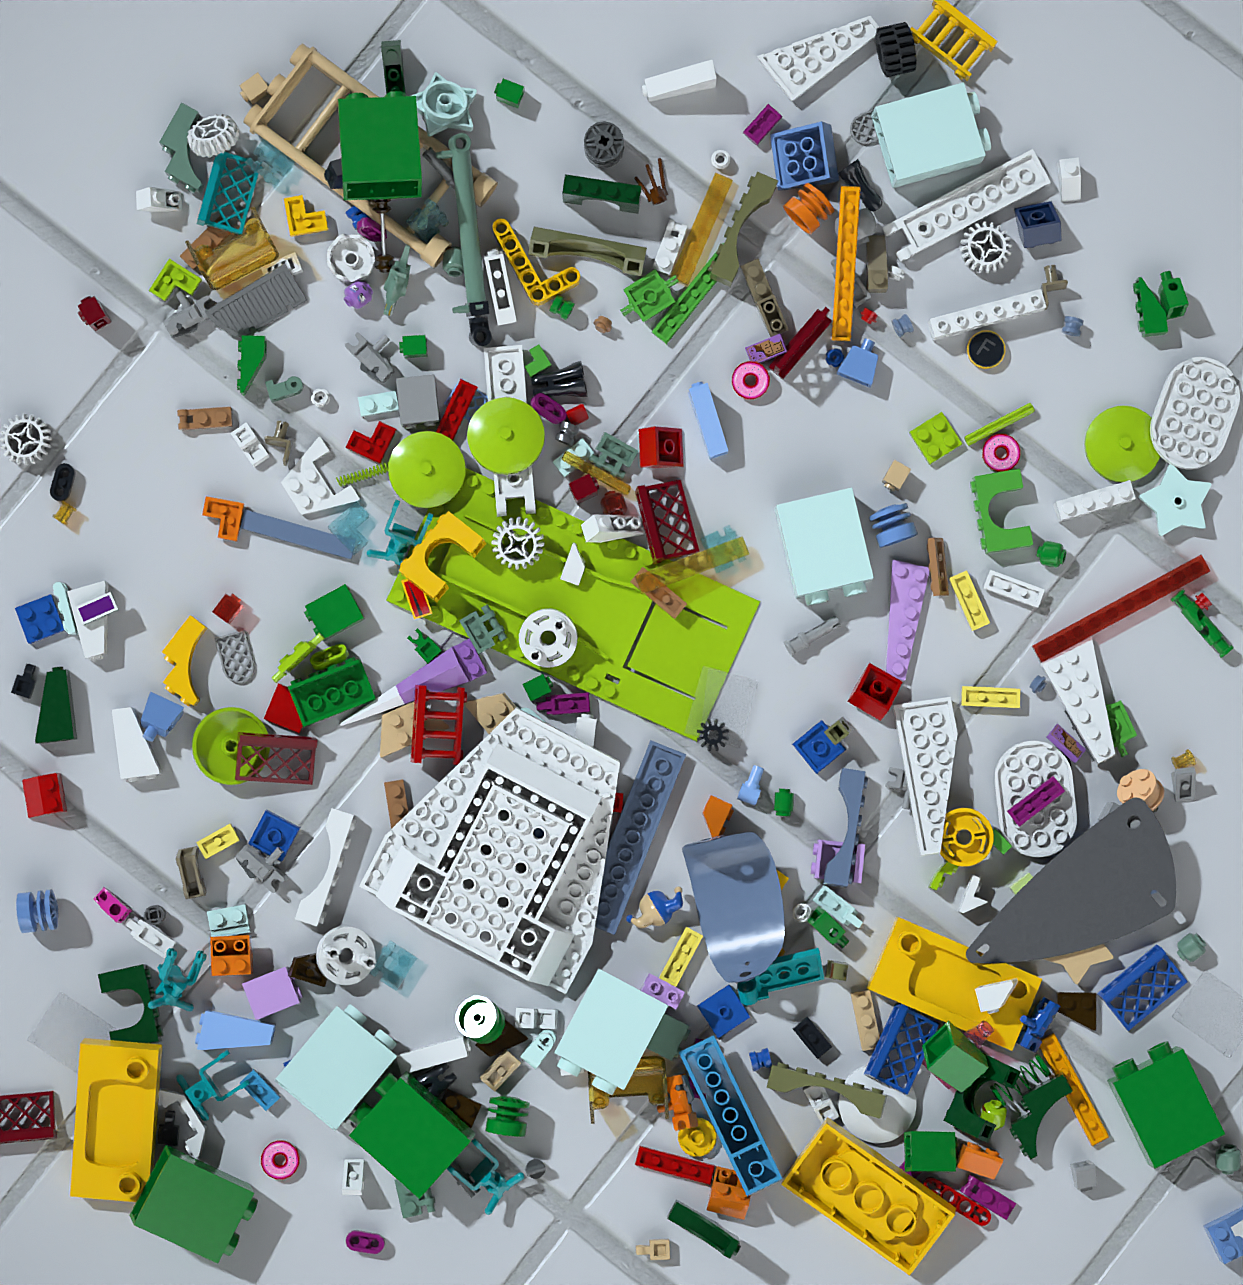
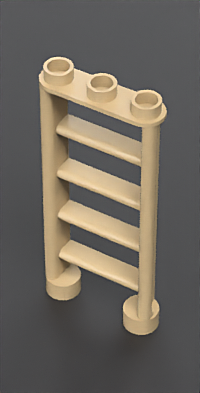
M301 44L290 58V63L295 66L287 78L278 74L272 80L266 91L272 96L264 108L257 104L254 105L245 116L243 123L250 127V133L261 136L329 187L324 177L326 169L303 152L337 109L338 99H344L348 93H364L369 98L379 96L320 54L315 47L309 48ZM311 66H313L341 88L297 146L294 147L266 125ZM418 126L420 149L423 147L428 150L429 147H432L435 152L450 150L433 136L429 137L427 132ZM452 158L442 159L453 171ZM472 166L475 203L482 207L493 194L498 182ZM445 179L441 181L406 229L384 213L385 229L421 255L420 258L433 268L441 263L444 252L451 248L452 243L437 233L426 244L413 234L450 187L446 184ZM332 189L343 197V189ZM372 199L370 201L347 200L381 225L380 213L372 210V208L376 207V203L372 202Z

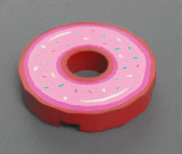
M756 361L741 363L732 375L734 391L745 399L761 397L770 385V376L763 364ZM746 376H755L756 383L748 385L745 381Z
M996 434L985 442L982 449V458L985 465L993 471H1009L1020 459V447L1012 436ZM998 448L1006 450L1005 458H999L996 455Z
M285 1140L271 1142L261 1155L263 1171L274 1179L283 1180L291 1177L297 1171L300 1164V1155L297 1148ZM277 1155H284L286 1158L284 1165H278L275 1162Z

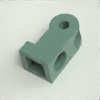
M291 376L287 381L274 384L273 380L265 382L272 403L298 395L303 391V383L296 376Z

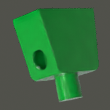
M1165 271L1160 274L1162 282L1158 288L1161 306L1165 310L1168 320L1184 316L1189 303L1181 279L1173 278L1171 271Z
M818 906L812 912L811 918L807 922L831 945L836 943L841 949L849 943V940L844 936L846 931L824 909Z

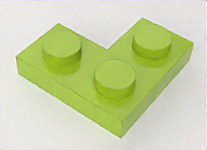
M169 259L148 291L166 302L176 286L193 296L202 279Z

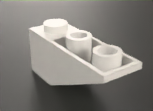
M594 514L581 525L586 542L602 543L644 534L639 516Z

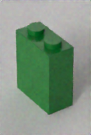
M346 584L305 605V616L309 622L313 621L316 626L313 628L315 634H322L325 638L323 639L324 641L365 620Z
M904 1132L905 1172H956L958 1159L956 1157L957 1138L955 1137V1132Z

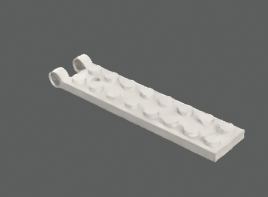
M1032 149L887 224L882 229L887 237L901 229L904 232L910 245L896 253L899 261L902 262L1049 185L1051 182ZM921 225H925L927 227V230L925 232H922L920 230Z
M522 345L484 348L488 402L497 398L510 397L527 403ZM532 465L515 474L503 475L494 473L497 517L507 516L506 499L525 498L526 514H536ZM516 476L517 481L511 482L510 477Z

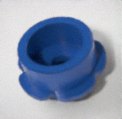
M835 348L827 351L826 363L828 365L838 367L843 363L844 355L840 349Z

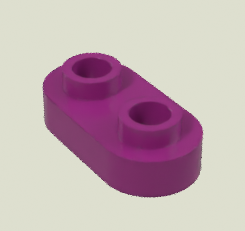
M368 217L362 218L357 222V232L372 242L382 241L381 225ZM385 229V239H386V238H387V231H386V229Z
M539 393L531 399V407L551 423L560 424L566 419L565 409L547 395Z
M353 1230L346 1237V1245L353 1251L378 1254L383 1250L385 1240L377 1233ZM358 1237L359 1243H354L352 1238ZM377 1240L379 1245L373 1246L372 1241Z

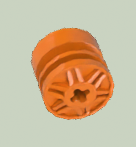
M806 183L803 186V190L800 189L797 192L801 201L792 197L783 208L796 225L811 235L820 226L816 217L825 221L828 219L827 214L832 215L835 211L827 197L820 190Z

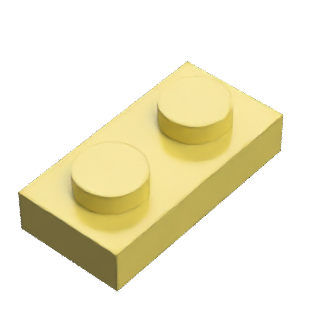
M230 823L196 843L204 858L208 859L237 843L240 839Z

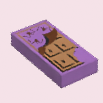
M782 334L775 335L745 348L749 360L758 363L788 351Z
M1058 723L1046 736L1074 763L1079 760L1086 750Z

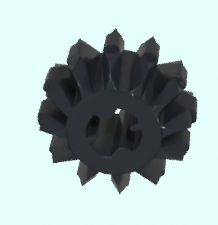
M707 719L709 726L707 727L704 723L700 724L705 730H697V733L703 734L702 737L697 738V741L704 739L705 742L701 744L702 748L708 743V751H711L712 745H714L715 751H718V743L722 747L726 746L721 740H729V737L723 736L729 730H721L725 726L724 722L718 727V719H715L714 725H712L710 719ZM709 730L712 732L716 730L718 732L716 740L708 738L710 735L708 734Z

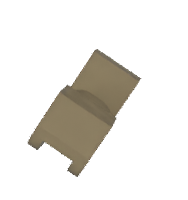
M198 846L179 849L176 856L185 899L206 895L204 879L201 878L197 863L199 855Z

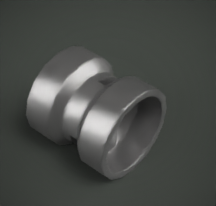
M562 421L560 425L561 430L557 433L555 440L573 446L574 436L578 433L579 427Z
M159 905L148 907L144 912L145 921L151 925L162 923L166 918L165 909Z

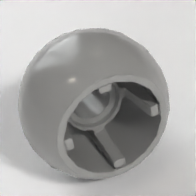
M867 208L859 210L857 246L869 242L868 236L875 234L876 231L875 217ZM839 217L836 218V220H835V225H834L835 233H836L837 237H838Z

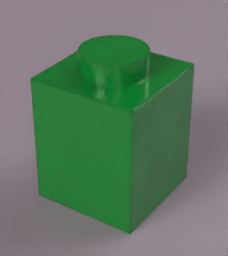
M503 78L501 83H497L494 93L496 94L497 101L518 108L525 88Z
M426 335L402 336L403 342H399L400 353H403L404 358L428 357Z
M543 674L522 684L531 702L551 693L550 688L553 687L549 676L544 677Z

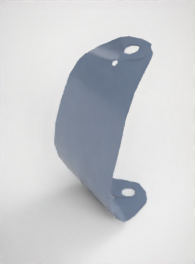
M753 832L727 836L721 835L683 846L682 852L691 880L701 930L710 959L717 972L728 983L749 981L762 974L775 961L781 951L785 931L780 882L775 862L768 847ZM745 972H751L748 976L740 977Z

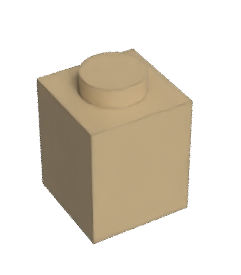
M258 72L239 85L242 90L240 95L245 102L250 101L252 105L268 95L266 92L268 85Z
M894 460L882 480L885 483L884 487L893 492L894 490L899 491L911 469Z

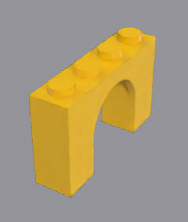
M449 511L439 517L438 524L425 534V539L421 544H417L414 547L412 555L402 561L399 569L402 576L436 603L449 587L442 579L429 570L428 559L432 550L440 544L452 543L458 545L475 558L486 545L485 540Z

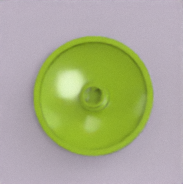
M503 397L485 403L474 413L468 426L467 440L471 454L483 468L493 473L509 475L527 469L538 459L544 446L545 433L540 416L529 404L519 399Z
M1116 406L1100 413L1091 422L1085 435V454L1091 467L1103 478L1118 483L1129 480L1133 482L1150 473L1160 459V455L1155 450L1150 436L1152 418L1146 412L1131 406Z
M422 431L407 436L395 447L389 460L388 474L394 491L403 501L417 508L432 509L447 504L459 493L465 480L466 465L460 449L450 438L437 432Z
M236 707L221 708L208 714L198 724L192 738V754L197 767L206 777L226 785L247 782L235 780L238 732L268 734L264 724L253 713ZM242 746V755L246 759L255 752L251 746ZM265 747L259 752L265 760L269 757V747ZM256 754L248 762L256 769L264 761ZM247 763L240 768V776H248L253 771Z

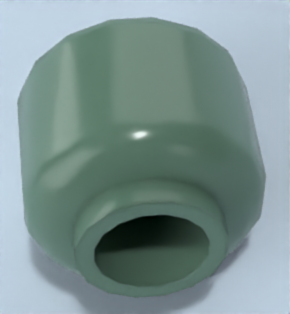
M451 247L443 254L442 267L449 276L458 277L464 273L460 247Z
M1189 933L1177 943L1179 949L1177 954L1183 961L1187 959L1190 962H1194L1206 952V943L1197 933L1195 935Z
M1222 1144L1216 1150L1215 1166L1223 1174H1233L1234 1171L1239 1170L1241 1167V1151L1233 1144Z

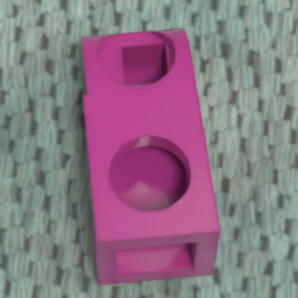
M105 887L93 898L100 908L116 923H122L133 911Z

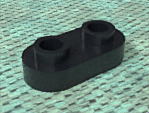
M60 464L55 470L50 495L56 501L63 502L70 496L76 475L75 469L70 464ZM68 470L69 475L64 477L63 472ZM59 489L64 490V493L61 496L58 495Z

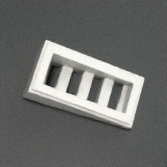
M295 252L261 267L263 275H266L269 269L274 270L275 267H279L284 263L292 276L302 273L303 270ZM289 261H293L294 269H291Z

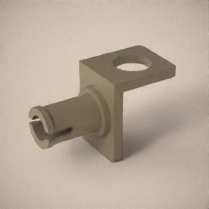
M1050 265L1044 267L1047 283H1042L1040 289L1046 304L1045 310H1047L1049 305L1047 292L1066 289L1068 284L1067 280H1058L1056 265H1051V268Z
M277 421L274 436H265L264 440L266 444L285 448L283 464L287 466L292 447L291 441L285 439L289 423L283 421L282 425V421Z

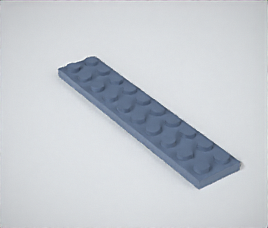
M652 740L649 742L607 848L595 927L613 935L617 931L686 757V754Z

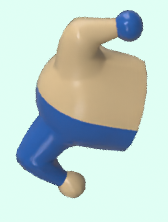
M676 887L674 889L676 895L670 900L660 891L647 893L639 904L642 916L634 918L633 915H628L626 921L633 923L639 929L650 925L662 926L671 919L673 912L683 906L682 888Z

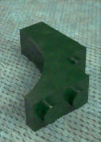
M1063 1072L1023 1093V1100L1020 1102L1025 1111L1030 1110V1112L1011 1122L1012 1128L1010 1132L1014 1139L1018 1138L1022 1145L1019 1147L1023 1155H1028L1030 1160L1037 1157L1036 1138L1044 1115L1058 1100L1073 1092Z
M676 1199L667 1215L668 1220L699 1237L725 1257L730 1259L732 1255H737L741 1247L738 1236Z

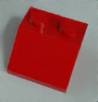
M658 426L639 429L640 467H684L682 429Z
M869 663L847 702L881 721L889 711L903 682Z
M61 773L41 775L22 780L28 818L67 811Z

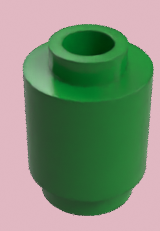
M779 788V792H775L774 798L776 816H791L794 806V793H790V789Z

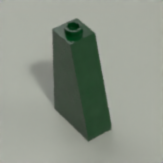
M53 667L52 671L46 673L35 744L77 739L69 670H64V667Z

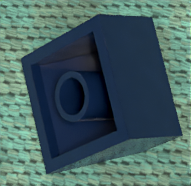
M1052 201L1014 208L1018 232L1024 248H1034L1039 245L1062 241L1061 221Z

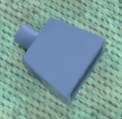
M864 338L861 348L853 345L839 367L837 375L870 388L873 383L878 355L871 352L875 342Z
M150 692L141 718V726L146 729L143 738L153 742L157 734L166 737L183 716L184 707Z

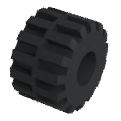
M903 22L877 28L875 35L879 63L885 77L914 72L917 64L916 49L908 24Z

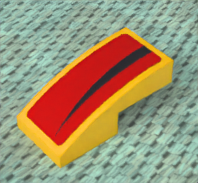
M408 579L401 580L414 620L433 614L427 595Z

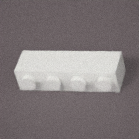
M1129 480L1057 501L1053 506L1058 522L1124 504L1136 498L1131 481Z

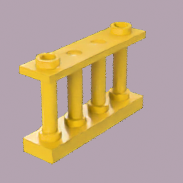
M933 0L932 6L934 10L918 30L913 27L910 28L914 43L917 45L921 44L954 70V74L959 79L968 81L972 75L968 71L984 50L987 51L988 49L991 52L996 47L998 41L946 0ZM943 14L948 18L949 22L931 42L923 35L937 17ZM959 26L964 30V34L946 54L938 46L954 27ZM969 38H974L978 41V47L961 66L953 58Z

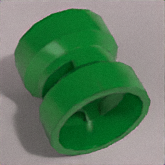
M557 295L549 311L553 314L557 313L561 318L567 320L575 303L567 302L564 300V297Z

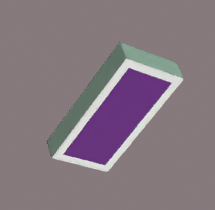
M112 592L75 607L83 626L119 610Z

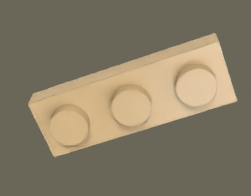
M870 990L850 993L862 1051L875 1049L880 1037Z

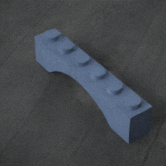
M841 769L838 790L847 808L848 826L845 840L839 852L826 865L823 881L825 885L847 888L848 884H852L853 872H850L851 864L854 865L856 860V853H853L854 845L857 846L859 841V834H856L857 826H861L862 815H859L860 807H864L865 796H862L863 788H867L868 783L865 771Z

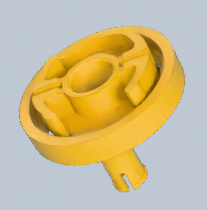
M958 808L948 812L944 821L941 856L951 864L962 867L973 866L983 861L990 853L994 842L993 829L988 819L980 812L970 808ZM965 829L971 833L972 839L970 843L962 845L957 841V833L960 830Z

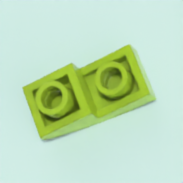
M948 861L944 862L933 876L928 888L937 890L938 887L942 888L945 881L943 874L952 875L953 872H957L959 866Z

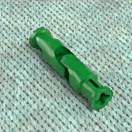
M1184 589L1180 590L1170 599L1178 605L1181 613L1204 640L1217 650L1220 658L1224 657L1234 648L1227 643L1221 631L1204 614L1195 601L1189 599Z

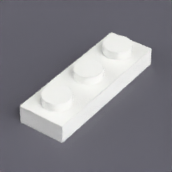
M989 570L983 589L1035 608L1039 607L1044 593L1042 588Z

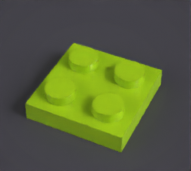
M942 412L909 432L929 465L962 445V442Z

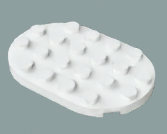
M1195 357L1180 363L1168 375L1150 424V436L1153 446L1160 457L1167 463L1181 469H1197L1211 463L1222 452L1240 402L1239 386L1236 384L1233 373L1224 364L1212 358Z
M1025 741L1008 749L1000 758L994 775L998 820L1002 835L1015 850L1027 856L1044 857L1057 853L1072 838L1077 825L1073 775L1070 764L1057 748L1041 741ZM1051 776H1054L1065 792L1019 827L1007 810Z

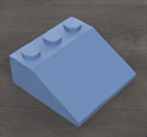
M821 121L770 134L776 180H778V191L803 188L806 183L818 186L839 181L831 124Z

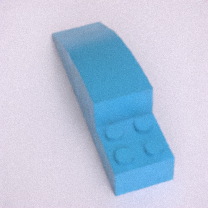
M714 1035L680 1051L679 1054L747 1197L783 1180Z

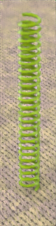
M384 462V468L380 464V468L378 465H376V468L373 466V471L369 467V471L367 468L365 472L363 469L361 470L362 475L358 470V475L354 472V475L350 473L351 478L347 474V479L343 475V479L341 476L339 477L340 482L338 477H336L339 486L342 487V483L346 486V483L348 485L350 482L353 484V480L356 483L357 479L358 481H361V479L364 481L365 478L368 479V476L369 478H372V475L373 477L379 476V472L381 475L383 472L386 474L388 467Z

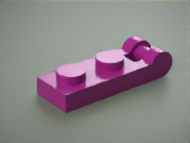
M969 1175L967 1178L968 1182L965 1187L962 1186L960 1192L1007 1220L1017 1203L974 1176ZM974 1185L979 1187L976 1193L971 1191Z

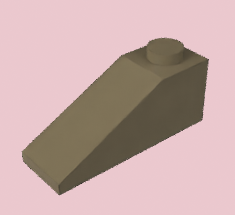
M885 235L868 236L870 241L866 242L867 291L869 293H886L888 290V269Z

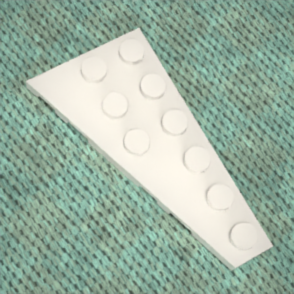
M871 16L848 23V25L831 29L823 34H817L792 43V45L781 49H775L770 53L759 55L757 59L791 102H793L874 39L876 29L879 26Z

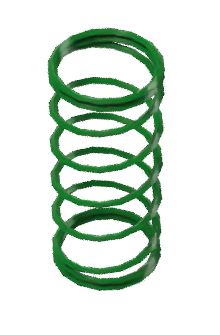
M1038 1054L1035 1055V1058L1041 1068L1033 1060L1029 1059L1028 1061L1034 1076L1024 1066L1020 1065V1071L1026 1083L1020 1076L1018 1078L1028 1089H1031L1022 1068L1039 1083L1030 1061L1045 1077L1051 1075L1049 1068ZM1016 1082V1087L1014 1086V1089L1020 1095H1022V1092ZM994 1083V1086H990L991 1091L1003 1107L1006 1106V1103L997 1091L996 1086L1013 1101L1007 1086L1005 1088L1008 1094L997 1083Z

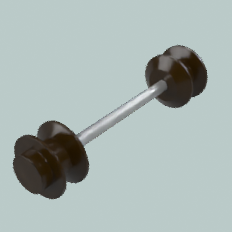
M372 199V202L376 203V207L372 208V210L380 213L382 254L375 258L376 261H379V265L375 266V268L381 273L390 272L393 266L390 264V261L394 260L393 256L386 254L384 213L392 209L388 206V202L391 199Z

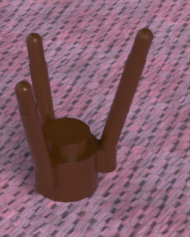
M658 158L661 187H657L649 164H646V169L653 186L650 189V194L637 176L634 178L638 185L642 186V191L646 195L648 202H652L653 205L667 201L666 196L668 193L661 158Z

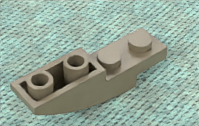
M757 258L741 265L740 268L747 282L749 292L770 337L789 330L759 259Z

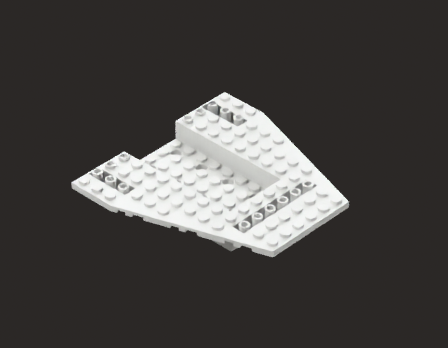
M516 707L385 835L359 887L375 894L386 906L508 971L530 982L551 986L566 994L593 943L621 761ZM501 810L508 811L509 819H500L499 812ZM536 828H541L544 831L543 838H536L534 836ZM484 844L489 845L492 849V852L488 855L481 851V847ZM517 863H524L527 870L524 873L518 872L516 869ZM471 879L474 882V887L471 889L466 888L464 880ZM506 897L509 905L506 907L500 906L498 903L499 898ZM448 913L455 914L456 922H448L446 915ZM488 931L491 934V939L484 941L481 938V932Z

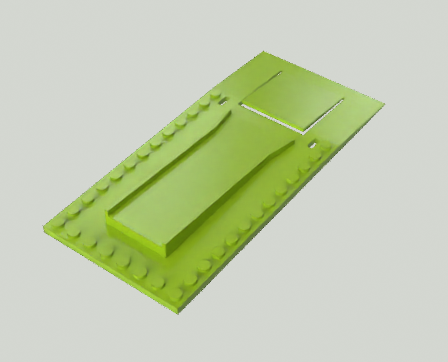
M466 468L465 480L459 493L447 504L427 510L414 540H418L429 513L433 514V518L425 534L438 524L437 521L441 515L449 511L485 540L486 545L475 558L458 545L452 543L440 544L432 550L428 559L429 570L442 579L449 589L437 603L427 595L433 614L423 618L469 638L459 620L475 611L479 617L485 615L481 608L488 604L491 611L494 610L495 617L500 626L504 627V633L507 636L503 641H500L497 635L492 637L496 645L492 646L491 649L697 742V738L700 736L697 730H702L703 728L700 724H705L760 601L669 559L653 564L649 550L621 538L602 543L586 542L581 527L585 521L536 499V514H526L525 498L506 499L507 516L497 517L494 480ZM517 517H521V523H524L525 518H527V525L530 526L534 522L533 530L539 527L540 531L537 535L543 534L544 536L541 540H538L544 542V546L538 547L543 550V553H536L540 557L537 561L532 558L534 564L531 566L526 562L527 568L525 569L522 567V564H520L519 569H515L514 563L511 568H508L509 562L507 560L505 564H501L503 557L496 558V555L500 552H493V548L498 546L492 544V540H498L493 534L494 532L500 533L496 529L498 526L504 528L502 525L503 521L510 525V518L514 519V523H516ZM512 529L519 535L528 533L523 529ZM507 532L502 540L504 549L511 543ZM532 538L525 543L529 554L534 548ZM514 539L515 543L513 544V546L519 545L520 547H522L521 544L523 540L517 541L516 539ZM573 543L577 544V548L585 560V569L579 585L560 579ZM411 545L406 556L407 559L412 555V550L415 546ZM517 551L508 553L509 555L516 558L523 557V555L521 556L520 553ZM642 567L651 574L665 579L664 585L687 603L685 608L727 626V629L684 609L674 619L655 604L627 667L695 697V700L623 668L653 602L630 583ZM399 572L386 601L411 612L401 580L406 578ZM541 609H556L565 613L573 621L577 630L578 640L574 653L566 662L556 667H541L533 664L525 657L520 648L519 633L524 621L532 613ZM488 620L483 623L488 632L494 630ZM547 630L541 634V640L543 643L551 645L556 641V635L554 632ZM609 674L620 679L619 683L616 684L605 679L606 675Z

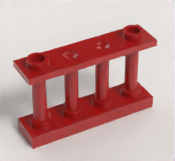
M415 684L410 762L422 763V759L425 757L452 759V764L458 765L463 760L461 739L464 703L467 702L465 688L457 687V693L431 692L429 689H426V685ZM429 699L456 701V712L428 711V709H425V704ZM424 720H455L454 732L426 730L424 728ZM426 738L454 739L453 751L426 750L423 747V740H426Z

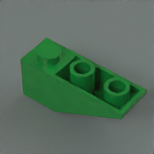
M1138 277L1135 280L1136 283H1133L1134 294H1137L1138 302L1135 303L1136 313L1140 315L1138 331L1142 332V337L1165 335L1168 332L1166 312L1143 278Z
M242 335V341H238V352H241V360H238L237 368L238 371H241L240 379H237V390H240L241 395H246L266 360L267 338L265 336Z

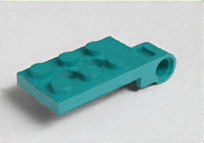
M819 948L777 957L762 974L749 981L738 982L737 989L740 1002L744 1005H753L758 1000L769 998L768 992L824 980Z

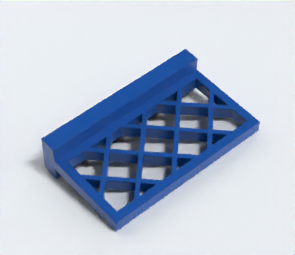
M1156 944L1099 991L1097 995L1105 1002L1125 1029L1129 1031L1188 981L1169 959L1162 947ZM1164 958L1167 962L1166 971L1157 970V964ZM1146 972L1153 973L1151 983H1142V977ZM1156 973L1166 974L1165 985L1155 984ZM1170 974L1177 975L1181 980L1175 986L1168 985ZM1130 985H1138L1136 996L1127 995V989ZM1141 986H1151L1150 997L1140 996ZM1155 987L1164 988V994L1160 998L1154 997ZM1116 997L1123 998L1122 1008H1114L1110 1002ZM1126 998L1136 999L1135 1009H1125ZM1140 999L1149 1000V1007L1146 1010H1139ZM1125 1012H1134V1020L1127 1024L1124 1020Z
M895 1003L864 1075L908 1095L924 1060L923 1048L920 1052L915 1053L912 1043L921 1040L922 1044H924L936 1033L939 1024L909 1009L904 1004ZM907 1013L914 1017L916 1024L906 1026L905 1017ZM924 1023L932 1025L930 1033L923 1035L920 1026ZM917 1026L920 1037L911 1040L908 1029ZM904 1031L907 1042L899 1044L897 1035ZM909 1044L912 1055L903 1058L900 1047ZM897 1049L900 1059L891 1062L889 1053L891 1050ZM913 1057L915 1066L913 1069L907 1070L904 1060ZM901 1062L904 1072L895 1075L892 1065ZM889 1067L892 1077L884 1079L879 1075L883 1068ZM903 1075L906 1076L907 1084L905 1088L898 1085L896 1078Z

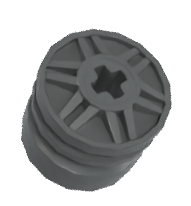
M606 121L597 122L590 126L584 137L585 156L589 162L600 168L612 167L619 162L624 152V138L619 127ZM602 139L607 142V146L601 144Z

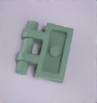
M604 432L595 448L602 452L601 455L597 457L592 454L589 461L594 463L595 467L603 468L610 472L611 476L623 479L626 472L620 470L621 466L625 465L630 468L638 450ZM607 456L616 460L614 466L605 461Z
M488 604L481 608L485 615L479 617L475 611L459 620L478 654L496 645L492 637L497 635L500 641L507 638L504 633V627L500 626L495 617L494 610L491 611ZM487 620L494 629L490 632L487 631L483 624Z
M394 1180L403 1218L422 1214L421 1206L424 1205L427 1206L428 1213L435 1211V1197H432L430 1188L424 1193L425 1199L419 1200L399 1180Z

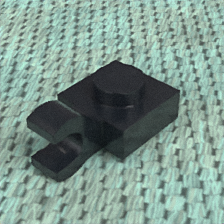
M26 663L23 676L17 674L11 693L31 699L37 681L31 679L36 669L35 665Z
M167 1110L165 1112V1124L159 1125L157 1145L178 1146L179 1125H174L175 1111Z

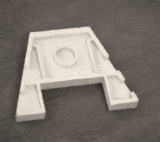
M321 437L316 439L281 482L302 516L360 501L351 485L333 495L313 462L330 452Z

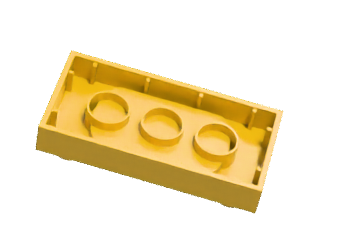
M896 916L866 988L947 1023L950 1021L957 1028L1012 1051L1024 1024L1020 1021V1018L1023 1015L1027 1016L1042 978L1007 963H971L966 958V951L969 947ZM976 951L980 957L983 955V953ZM1017 978L1018 983L998 1012L988 1014L987 1011H980L975 991L977 987Z
M84 1038L80 1043L70 1197L127 1202L137 1201L154 1169L162 1058L161 1044Z
M829 1117L826 1118L784 1175L781 1183L782 1186L909 1276L953 1219L956 1212V1207Z

